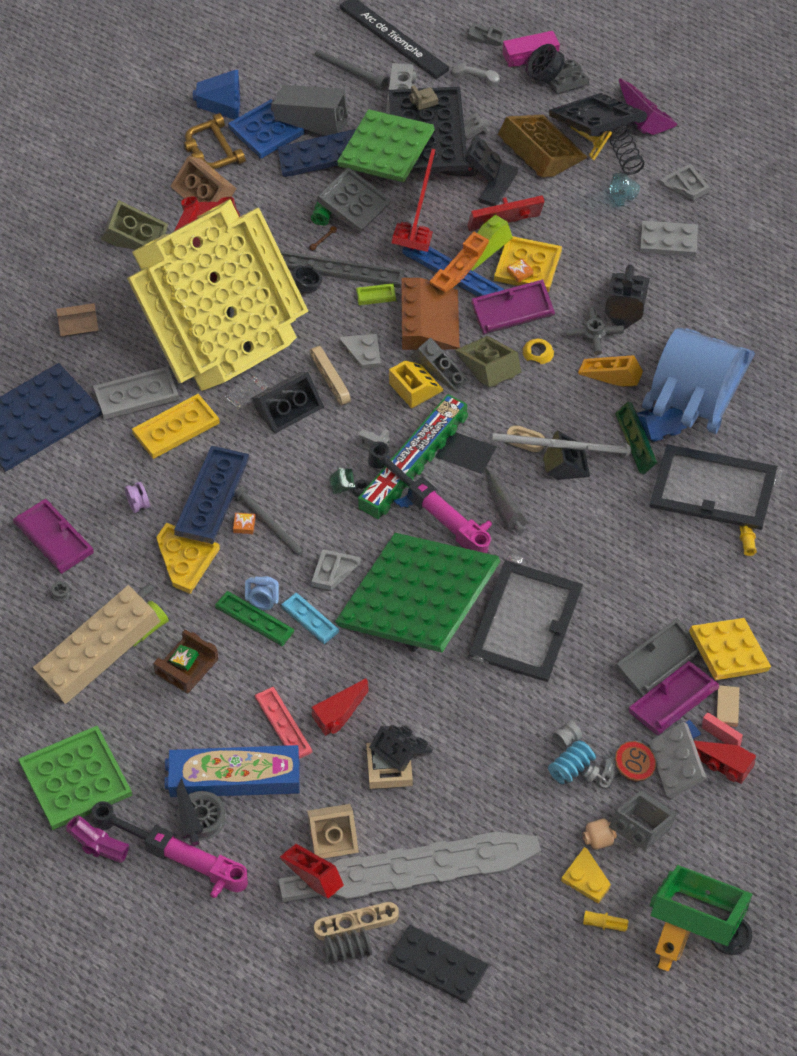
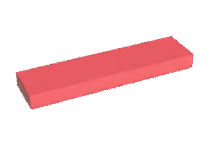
M271 687L256 694L255 699L284 746L298 745L299 759L311 754V747L275 688Z

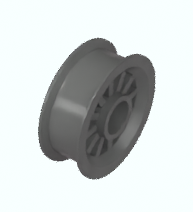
M206 791L189 794L197 816L201 814L206 815L203 818L198 817L203 828V832L198 834L199 840H208L217 836L225 825V806L222 800L217 795ZM178 806L177 817L179 821V826L181 828L180 813Z

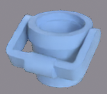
M268 576L250 577L245 581V600L258 609H271L274 603L277 604L279 600L278 581ZM251 583H254L256 586L251 590Z

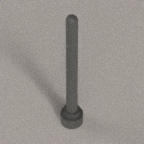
M316 50L315 52L317 57L371 81L374 87L381 91L388 84V78L383 75H372L321 50Z

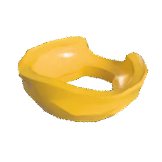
M537 338L531 339L525 344L522 354L527 361L533 360L540 362V364H545L554 357V350L548 341ZM537 343L543 344L546 350L540 356H535L531 354L532 345Z

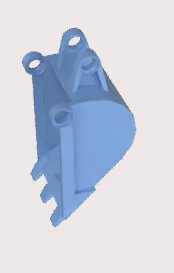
M677 328L670 336L663 350L654 375L652 388L645 395L642 408L650 411L654 402L657 401L653 414L662 417L664 412L668 411L671 406L684 411L681 420L684 426L691 428L698 416L708 419L706 428L708 432L717 434L722 421L721 417L755 353L752 350L739 348L728 344L726 341L702 335L700 332L691 329Z

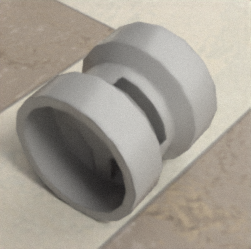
M569 720L563 725L562 729H557L553 732L552 737L556 744L563 750H566L571 746V742L578 741L582 737V732L577 724Z

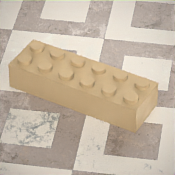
M128 585L33 668L47 686L66 704L154 628L160 620L155 611Z

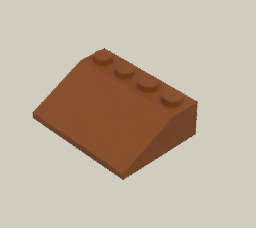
M401 278L402 350H417L429 338H432L442 350H456L460 348L457 289L452 288L444 292L429 283L430 280L423 278Z

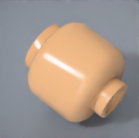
M599 819L587 823L586 832H583L585 844H590L594 850L613 845L617 834L609 828L611 822H608L607 819Z

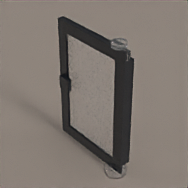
M667 444L666 448L662 447L659 459H662L649 507L762 530L773 486L780 487L784 467Z
M509 554L502 566L468 658H472V664L480 667L487 663L548 682L583 584L526 567V561L523 557Z

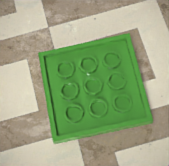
M368 109L338 159V166L343 168L349 167L351 170L405 182L434 132V125Z
M98 725L18 759L52 830L66 825L76 815L84 817L91 814L93 806L100 801H106L112 805L132 796V791Z

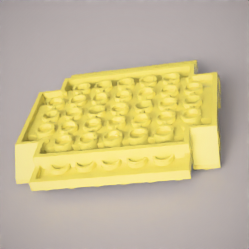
M227 200L199 215L198 219L170 234H164L132 251L140 269L143 270L127 278L178 382L182 383L194 377L201 391L230 380L288 347L297 338L290 323L308 312L260 209L255 208L239 217L231 200ZM194 237L200 239V246L198 248L192 244ZM212 272L217 274V281L215 283H212L209 278ZM228 307L234 309V315L231 318L226 313ZM246 341L251 344L249 352H245L243 349Z

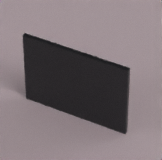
M456 432L453 436H449L446 439L445 446L439 449L435 457L482 474L497 446Z

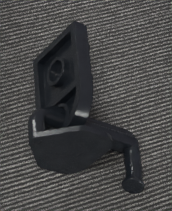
M631 264L626 267L625 274L612 273L605 306L606 315L616 326L623 325L624 329L642 319L650 278L641 275L634 276V266Z

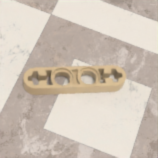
M317 346L310 349L312 360L320 373L324 374L323 378L329 388L332 387L331 391L339 404L342 406L351 402L346 386L322 347Z
M385 902L324 917L315 922L314 934L319 940H324L325 935H329L333 939L335 933L342 937V933L345 931L350 935L351 930H355L358 933L361 928H364L366 931L390 925L398 920L399 910L394 903ZM385 910H390L392 916L388 917L385 914ZM376 912H379L380 920H377ZM371 915L374 919L370 923H364L361 917ZM343 920H349L352 923L346 929L340 927L339 924ZM334 922H336V931H334L333 927ZM325 925V928H327L326 933H323L321 926Z

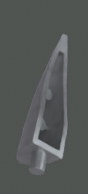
M485 468L492 496L507 531L515 529L517 534H522L524 532L523 526H526L523 513L502 482L488 468Z

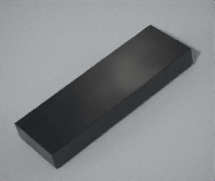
M502 162L496 178L488 183L479 198V203L491 207L498 205L517 175L519 168Z

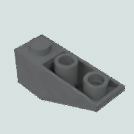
M429 338L410 356L416 363L421 364L431 376L455 392L460 390L469 381L432 338Z

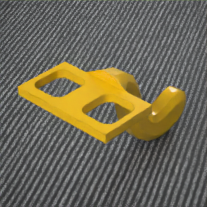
M571 127L593 143L594 147L589 153L590 158L593 160L596 159L612 134L611 131H604L601 136H589L587 133Z

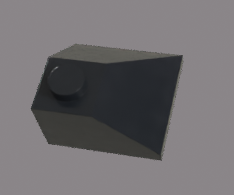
M558 430L554 433L552 438L557 440L576 441L575 439L567 436L566 434ZM557 447L547 448L543 457L546 474L557 480L590 477L585 450Z

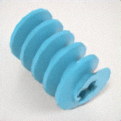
M578 740L568 747L566 752H563L560 757L556 758L548 766V770L551 776L560 784H564L565 781L570 783L573 781L572 776L577 777L579 775L578 771L582 772L584 766H589L590 761H594L596 756L585 742Z

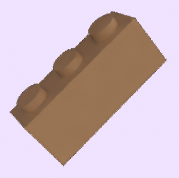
M191 156L187 157L170 186L183 198L194 196L197 197L198 202H218L223 197H232L237 189L202 159Z

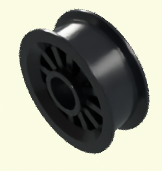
M544 44L538 47L528 58L525 66L526 74L534 77V81L537 84H547L561 72L565 57L563 53L556 50L554 45Z

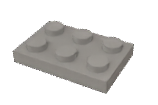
M642 220L640 252L696 256L698 225Z
M685 722L649 741L667 797L673 798L707 779L690 729Z

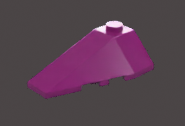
M622 78L618 80L626 104L647 113V118L644 122H635L638 125L636 128L644 134L648 132L655 135L677 126V123L666 112L658 109V105L647 99L646 95L633 84Z

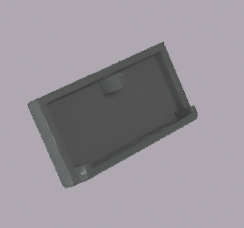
M676 618L619 661L615 667L642 698L676 670L700 654V651L689 631Z

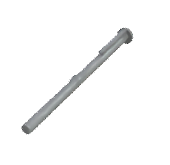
M490 433L489 435L490 441L620 453L622 458L628 457L631 453V447L627 443L616 446Z

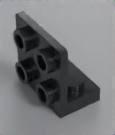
M395 725L381 726L369 746L370 749L399 771L406 769L414 753L431 754L433 749L427 746L428 742L414 736L412 734L413 731L404 725L401 727Z

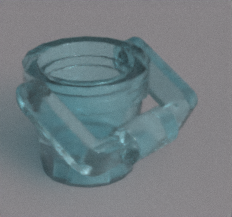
M623 173L613 174L609 190L616 207L624 206L625 198L635 199L640 191V185Z

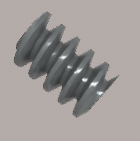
M364 928L360 929L359 935L355 930H351L350 937L345 931L342 933V939L335 933L333 941L329 935H325L324 951L327 964H329L330 957L333 958L335 963L338 962L339 955L346 961L348 953H350L353 959L356 957V952H359L361 957H364L365 950H368L369 954L372 955L369 935Z

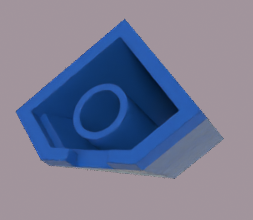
M232 70L197 82L196 90H193V101L197 102V108L215 114L221 113L222 116L233 120L237 119L240 110L239 70Z

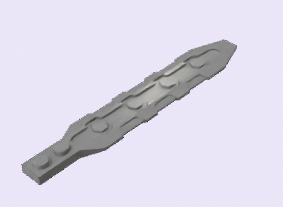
M492 832L452 842L441 841L406 850L401 848L390 850L384 854L339 859L333 864L336 866L344 886L332 896L352 899L368 896L369 893L408 889L419 884L436 881L441 883L475 874L486 875L503 872L541 853L537 836ZM298 875L278 879L282 902L321 896Z

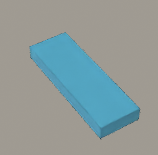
M295 593L281 604L282 609L323 644L339 633V629L298 593Z

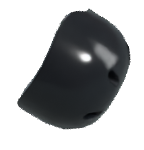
M298 265L292 272V278L298 290L302 293H313L321 286L322 276L311 266Z

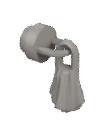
M612 756L606 760L602 775L598 774L600 770L598 767L589 765L583 773L585 780L589 783L595 780L602 788L610 786L613 778L619 773L614 761L615 757Z

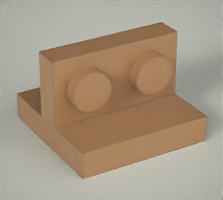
M94 303L56 309L61 336L99 331Z

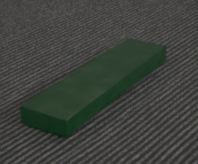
M627 401L615 412L627 444L631 447V453L639 473L646 474L658 462L633 403Z

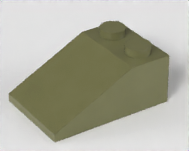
M118 200L111 210L101 240L116 247L136 250L164 235L169 224Z
M485 336L455 350L456 354L475 377L488 387L497 386L500 382L512 379L515 375L522 373L518 352L489 336Z

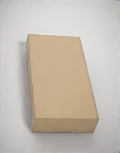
M719 686L716 718L728 726L737 727L739 687Z

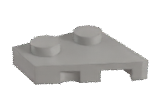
M691 164L660 179L663 186L693 200L710 192L709 186Z

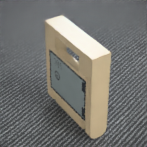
M366 743L370 789L413 786L411 760L404 771H399L370 749L371 743ZM401 773V777L380 778V774Z

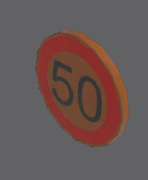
M637 741L625 742L615 752L614 761L616 768L628 780L635 782L644 781L650 778L655 771V756L650 748L643 743Z

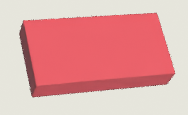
M707 712L703 717L701 728L725 744L741 746L743 735Z

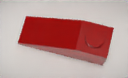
M365 678L312 706V718L325 736L330 733H337L345 725L368 693V680Z
M298 844L293 845L280 856L281 860L307 885L327 899L344 886L334 864Z

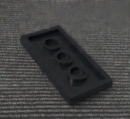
M410 924L387 960L388 964L466 1004L488 969L487 963Z

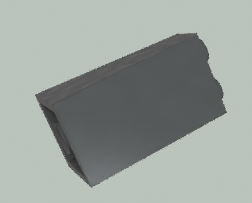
M283 85L271 104V111L274 112L275 120L325 136L342 132L349 119L345 89Z

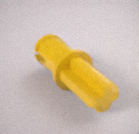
M739 526L741 533L739 539L743 544L744 555H755L757 553L754 541L756 538L755 533L748 526Z
M587 910L585 911L583 925L603 928V930L609 928L624 932L627 931L629 923L627 919L608 916V913L601 914Z

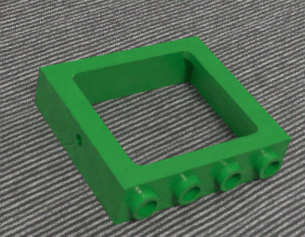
M677 865L674 871H669L667 878H664L662 885L658 887L656 894L653 895L649 907L653 908L650 916L728 946L746 915L753 894ZM676 892H681L732 913L728 920L724 921L673 901L672 898Z

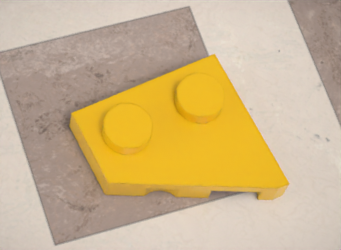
M585 847L561 878V882L598 904L611 886Z

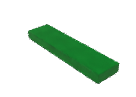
M226 591L215 604L216 609L280 646H283L294 633V629L229 591Z

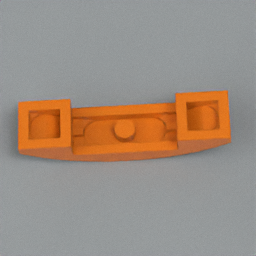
M473 232L463 243V249L444 270L440 269L429 283L444 292L452 289L469 273L479 260L489 243V239Z

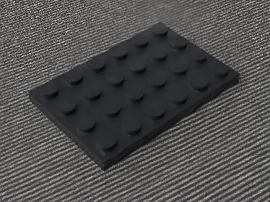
M460 86L432 88L438 97V104L418 110L416 105L410 101L409 94H411V89L388 90L391 115L434 125L435 130L410 173L426 172L432 149L436 150L430 172L468 170V161L465 159L467 147Z

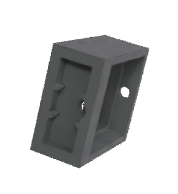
M640 791L615 811L609 828L646 851L671 829L677 813L643 791ZM635 813L656 828L650 831L630 818V816Z

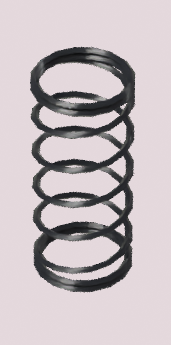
M628 125L626 128L616 130L608 139L611 146H613V151L616 153L622 171L627 175L640 172L645 162L642 156L639 155V149H636L633 136L629 135ZM625 129L621 135L612 137L617 131ZM628 136L632 138L631 141L623 143L620 147L614 146L617 141H622ZM634 143V148L626 150L623 154L618 153L620 148ZM634 150L638 151V155L631 156L626 161L621 160L623 155L629 154ZM634 159L641 160L642 165L638 170L634 172H626L624 168H635L641 164L640 162L634 167H625L629 161Z

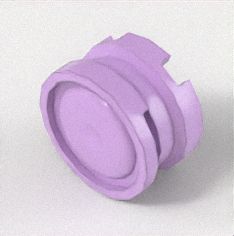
M141 482L135 483L132 487L130 485L125 487L126 497L133 513L139 512L142 508H150L147 493Z

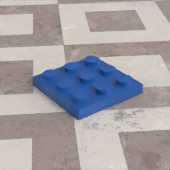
M272 99L228 123V128L260 159L276 151L279 146L286 145L304 135L303 128L275 120L274 112L271 111Z

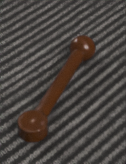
M331 226L330 231L315 244H311L309 249L315 251L321 242L332 233L337 232V227Z

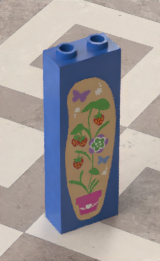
M298 745L169 750V758H165V770L169 771V777H165V790H169L170 797H177V788L181 777L188 795L198 791L210 792L217 796L300 793Z

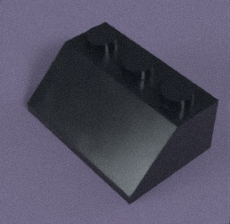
M299 372L251 398L258 414L274 433L324 408L308 372Z

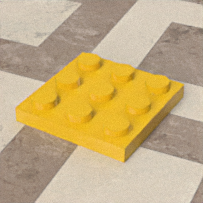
M512 236L513 238L504 245L494 275V281L520 286L543 279L547 292H549L562 253V246ZM523 259L534 271L533 275L518 283L507 272V267Z
M745 618L693 625L689 629V633L714 680L763 673L771 668Z

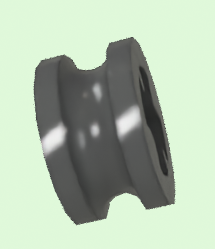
M59 581L51 587L52 596L56 601H65L70 597V587L66 582ZM59 589H63L62 594H59Z

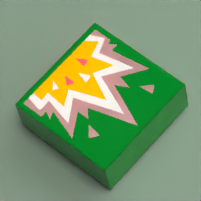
M180 645L169 661L171 665L188 671L199 654L196 650Z

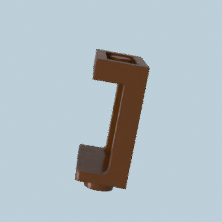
M184 629L182 640L165 659L162 660L158 657L153 663L154 672L157 676L188 694L219 660L218 650L214 644L207 643L200 639L196 633H190ZM180 645L196 650L199 654L188 671L171 665L169 661Z

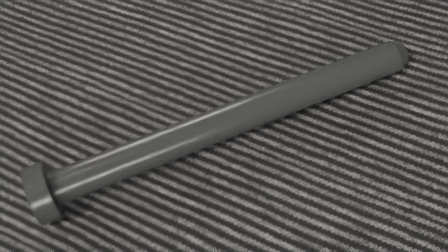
M241 487L235 492L234 497L238 501L242 500L296 555L303 553L302 548L248 496V490L245 487Z

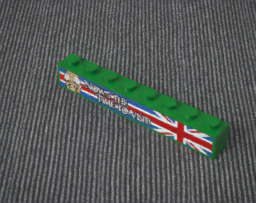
M447 394L394 455L391 461L412 480L416 475H420L424 465L427 462H431L435 457V452L445 446L446 439L449 436H453L457 431L458 425L467 420V404ZM384 467L358 497V507L365 513L379 519L383 514L386 515L394 500L400 499L402 491L409 487L388 468Z

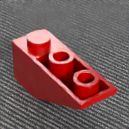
M694 741L701 762L705 763L712 771H719L732 782L742 784L755 765L756 755L739 745Z

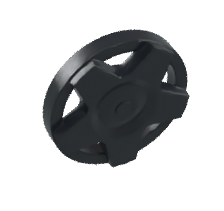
M730 915L721 916L719 919L727 921ZM743 919L728 946L723 945L724 947H722L713 940L711 942L718 951L724 954L738 955L749 948L752 941V929ZM745 930L748 932V938L743 935Z

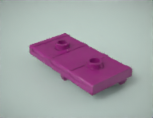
M543 279L472 298L471 300L483 335L555 315Z
M46 498L13 519V523L18 526L61 574L94 553L90 544Z
M688 661L629 707V713L659 736L692 708L718 690L719 684Z

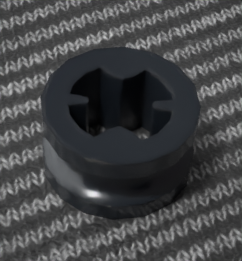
M362 479L357 480L353 484L354 496L358 498L364 491H359L358 488H367L370 483Z

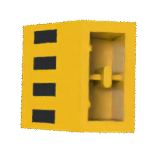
M403 361L389 369V384L411 409L443 392V388L421 364Z

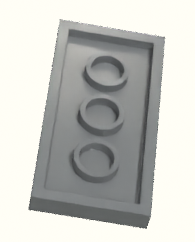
M168 366L93 386L104 420L179 400V395Z

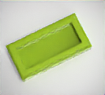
M394 284L356 288L359 305L396 301Z

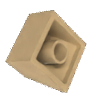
M350 804L307 811L314 854L321 858L359 853L354 815Z

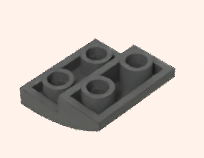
M568 59L565 60L558 76L549 84L556 93L588 85L589 77L582 73L579 63Z

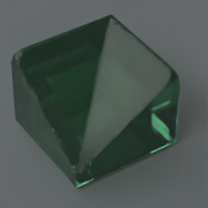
M339 468L330 476L333 494H339L355 487L352 469Z

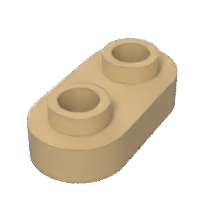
M512 426L507 431L508 435L545 438L541 433L521 426ZM509 443L531 452H539L544 448V446Z

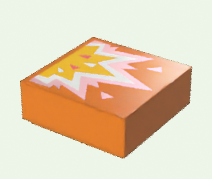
M523 259L507 267V272L518 283L533 275L534 271Z
M235 513L233 533L253 534L256 514Z

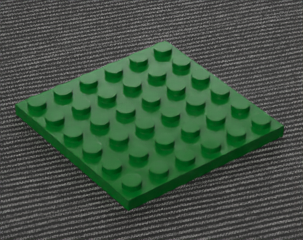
M394 533L335 622L337 626L442 653L499 565V556Z

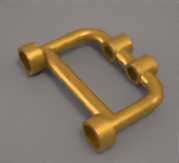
M221 113L213 115L212 120L189 128L185 133L186 141L184 142V147L186 151H192L191 157L202 159L213 169L236 161L238 165L246 162L242 149L232 151L219 129L225 127ZM209 128L212 129L227 155L226 158L212 163L206 162L202 151L197 146L196 140L192 138L193 134Z

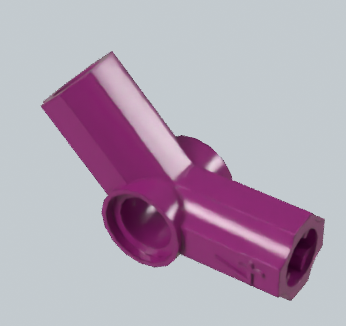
M80 815L74 816L67 823L66 831L83 845L82 849L85 853L89 855L92 853L94 857L101 855L119 863H122L128 855L129 844L111 838L105 831L92 827Z

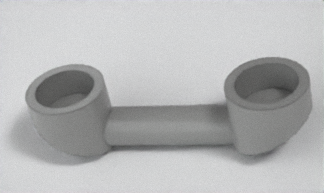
M464 63L457 64L452 69L453 77L458 79L465 77L467 73L486 78V84L491 87L497 86L500 83L498 73L493 70L485 71L468 67Z

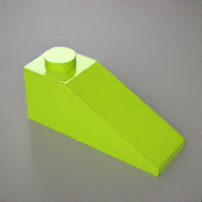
M494 215L483 224L478 231L479 235L489 239V243L471 269L472 271L513 238L508 222L497 215Z

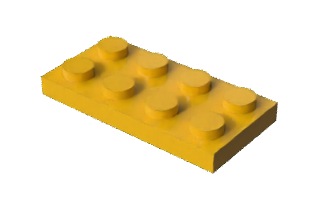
M196 394L132 428V434L149 455L155 459L218 425L220 420L203 398Z

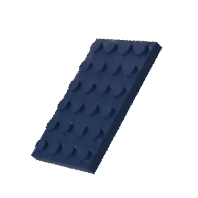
M60 363L55 364L0 396V467L5 472L102 415L100 406Z

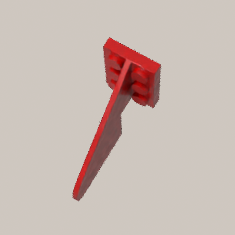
M436 149L431 150L413 226L408 222L397 223L392 237V244L425 252L429 250L433 231H430L425 226L417 228Z

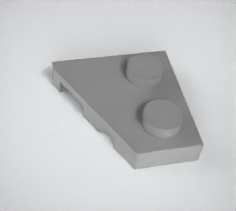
M377 334L340 337V343L347 348L351 357L356 359L361 369L381 367Z
M323 549L312 579V586L333 590L360 565V557Z

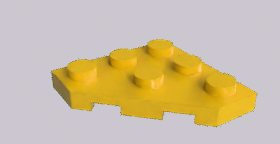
M166 523L156 538L173 587L191 594L220 550V544L215 542L210 544L174 535L176 526Z

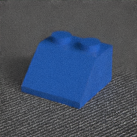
M672 406L668 411L664 412L662 417L653 414L654 407L650 411L643 410L637 412L647 439L652 440V442L662 440L663 436L670 434V436L680 434L682 429L687 428L681 422L683 411Z

